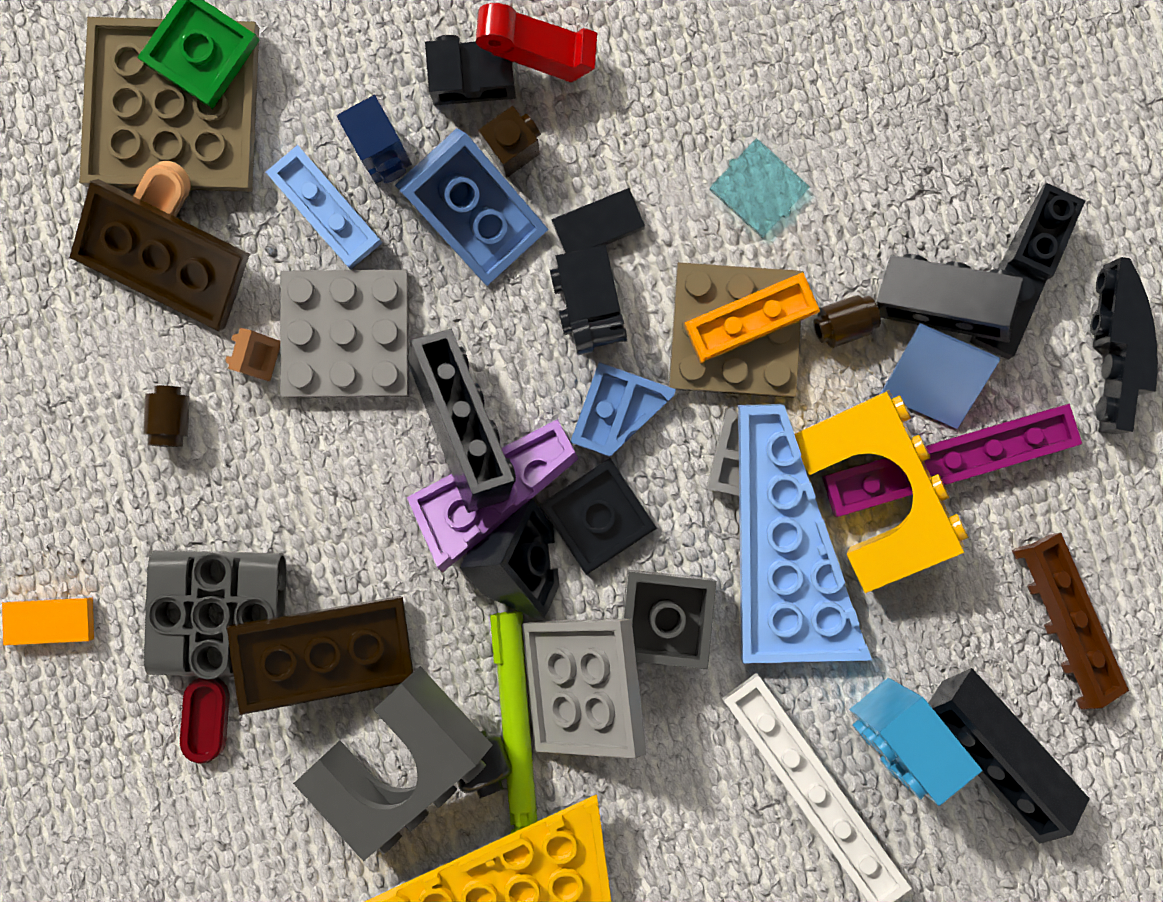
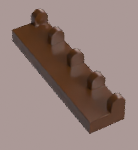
M1062 533L1050 534L1032 544L1013 549L1012 552L1015 559L1025 558L1034 579L1033 583L1027 585L1030 594L1040 593L1051 621L1044 624L1047 634L1057 633L1068 660L1061 663L1064 673H1074L1083 696L1076 699L1079 709L1104 708L1128 692L1129 689Z

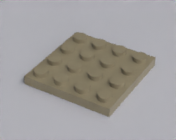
M87 17L79 183L89 187L90 181L99 179L116 188L137 189L144 174L150 167L161 161H171L180 165L188 174L191 184L190 190L253 192L259 43L212 110L144 65L137 58L163 19ZM236 21L255 33L259 38L260 28L256 22Z

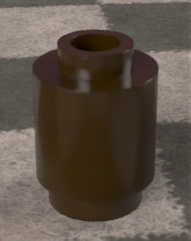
M855 295L819 308L820 312L817 314L818 318L813 320L817 338L821 343L826 342L831 348L872 334L873 329L879 328L881 325L879 309L874 299L869 295L865 297Z
M157 385L154 386V393L145 394L143 435H148V446L183 447V437H188L190 396L181 395V387Z

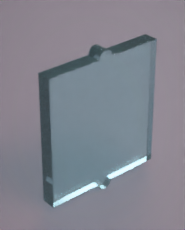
M756 138L737 159H730L728 169L712 184L709 190L763 238L782 217H789L791 214L790 208L805 194L810 186Z

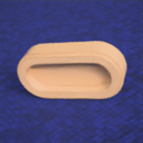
M161 161L146 171L133 196L176 217L189 195L191 188L190 179L180 165L171 161Z

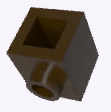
M511 106L478 130L482 146L506 178L540 155L537 137L541 133L527 113L521 117L514 106Z

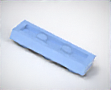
M298 145L266 171L267 175L350 270L382 244L377 235Z

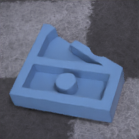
M599 362L570 443L611 457L674 396L676 389Z

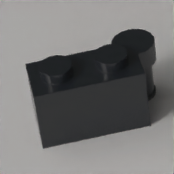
M606 244L555 255L557 268L550 269L552 285L555 294L563 293L566 309L559 310L563 334H572L577 355L592 353L595 347L622 341L627 342L626 328L623 326L624 320L619 306Z

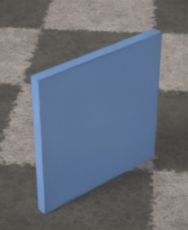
M920 323L881 393L890 390L893 398L901 395L908 408L958 429L998 365L1000 357Z

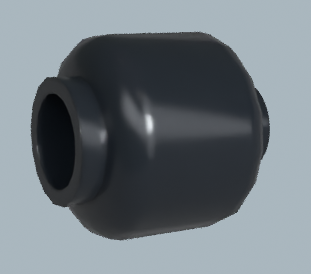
M486 729L480 731L492 744V747L481 759L486 766L469 783L466 784L462 779L457 782L459 789L464 793L477 791L479 799L503 790L501 780L507 778L512 772V766L502 739L498 735H488Z

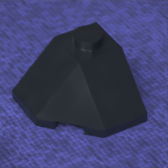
M531 498L469 550L460 569L482 595L538 620L545 619L559 588L558 568L551 569L548 544L555 543L553 525Z

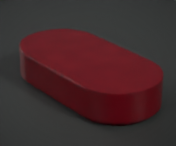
M218 677L213 679L198 678L186 687L183 694L180 749L183 755L194 763L203 764L212 761L223 752L226 746L230 693L225 682Z

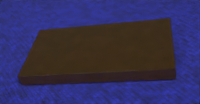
M97 179L90 181L69 258L219 332L226 328L250 254Z
M402 596L227 626L239 715L399 685L413 673Z

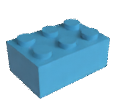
M890 678L884 680L849 709L857 719L852 724L857 733L877 753L883 755L879 758L882 764L896 780L899 779L919 800L926 795L935 804L940 806L983 771L923 696Z

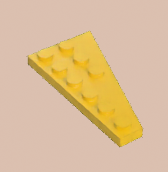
M597 794L364 902H612Z

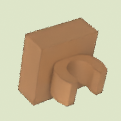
M240 328L239 333L234 334L231 339L236 342L232 356H226L225 359L226 363L229 364L228 369L270 381L280 350V340L252 330Z

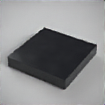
M611 458L540 504L586 575L657 529Z

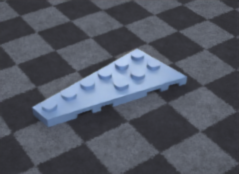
M783 404L738 405L742 662L783 663L872 660L862 636L855 609L851 604L845 580L825 522L820 514L812 484L808 479L785 406Z

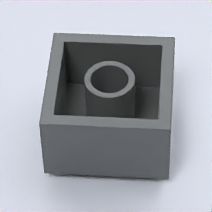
M627 569L622 619H632L636 662L708 669L716 580L706 577Z

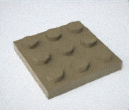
M678 262L676 267L669 387L682 391L795 398L797 393L801 321L701 364L684 327V323L797 274L804 273V271Z

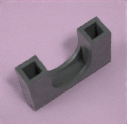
M421 666L373 709L411 752L417 769L416 786L397 788L379 781L340 740L293 783L363 862L377 850L382 855L388 852L402 837L399 833L402 828L406 827L409 832L415 829L428 816L429 812L426 808L433 803L437 808L441 807L457 791L454 784L460 779L466 784L474 779L486 766L481 759L492 747L489 740Z

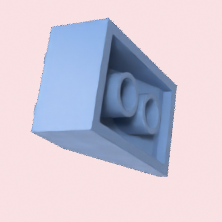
M458 128L448 135L395 185L486 286L549 230L467 133Z

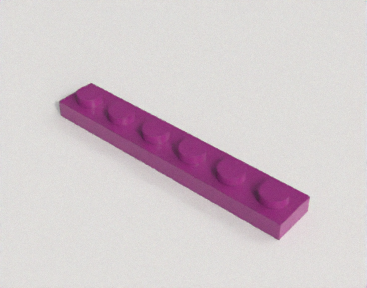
M1069 403L926 445L930 459L925 460L924 463L931 477L939 474L944 485L1082 445V441ZM886 457L822 476L834 517L913 495L911 483L905 472L899 465Z

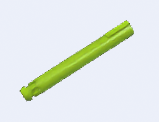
M520 611L501 612L490 615L494 663L497 664L503 744L512 766V772L506 778L510 825H514L511 834L538 821L524 665L523 613Z

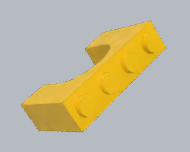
M890 390L794 434L801 452L803 464L809 475L854 455L877 454L899 465L911 483L913 504L907 517L893 529L853 545L847 552L848 559L865 593L964 553L962 540L969 538L959 515L950 516L943 500L950 497L940 475L937 474L931 477L924 463L925 460L930 459V455L921 436L916 435L912 437L905 421L912 418L901 395L893 398Z

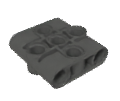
M154 550L149 557L147 567L144 667L147 675L199 676L204 679L234 677L227 626L253 621L251 610L255 604H260L265 608L268 616L267 619L285 616V555L283 553ZM215 560H219L225 566L226 573L221 582H217L211 576L210 569ZM170 602L175 603L181 612L180 620L177 624L171 622L167 616V607ZM213 603L220 605L224 611V619L220 625L212 622L209 617V609ZM211 646L219 649L222 654L223 660L219 668L214 667L208 660L207 653Z

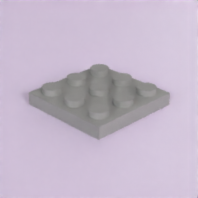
M407 269L280 271V397H409V272Z
M632 619L557 620L522 623L535 752L638 758L646 755Z

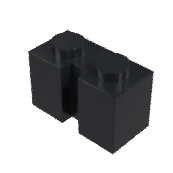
M442 35L437 37L435 41L425 42L428 89L434 106L516 99L512 61L493 55L492 52L480 48L476 41L461 43L460 37L456 35Z

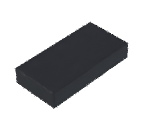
M630 188L551 219L564 253L607 245L645 229V224Z

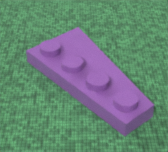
M558 419L501 448L505 458L510 459L516 475V482L513 484L507 501L467 513L452 474L407 497L436 566L442 573L578 460Z

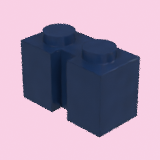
M375 94L336 115L375 184L381 181L390 183L399 179L406 173L405 168L412 165Z

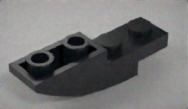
M1048 183L1043 185L998 268L1010 271L1016 277L1023 278V296L1010 342L972 336L970 343L1007 360L1015 356L1045 283L1056 272L1086 200Z
M1120 257L1103 265L1097 276L1096 292L1100 294L1098 310L1094 312L1090 324L1091 334L1094 335L1093 347L1109 350V354L1104 358L1101 369L1102 378L1105 379L1104 392L1096 407V418L1100 421L1098 432L1109 434L1133 432L1138 395L1156 392L1158 373L1157 340L1149 300L1141 278L1131 259Z

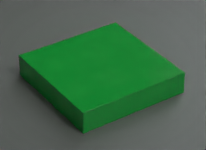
M177 0L137 58L144 65L213 110L260 40L255 33L205 0Z

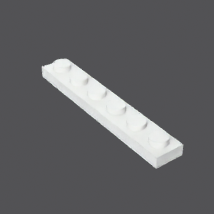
M754 674L722 697L867 902H894L912 888L759 675Z

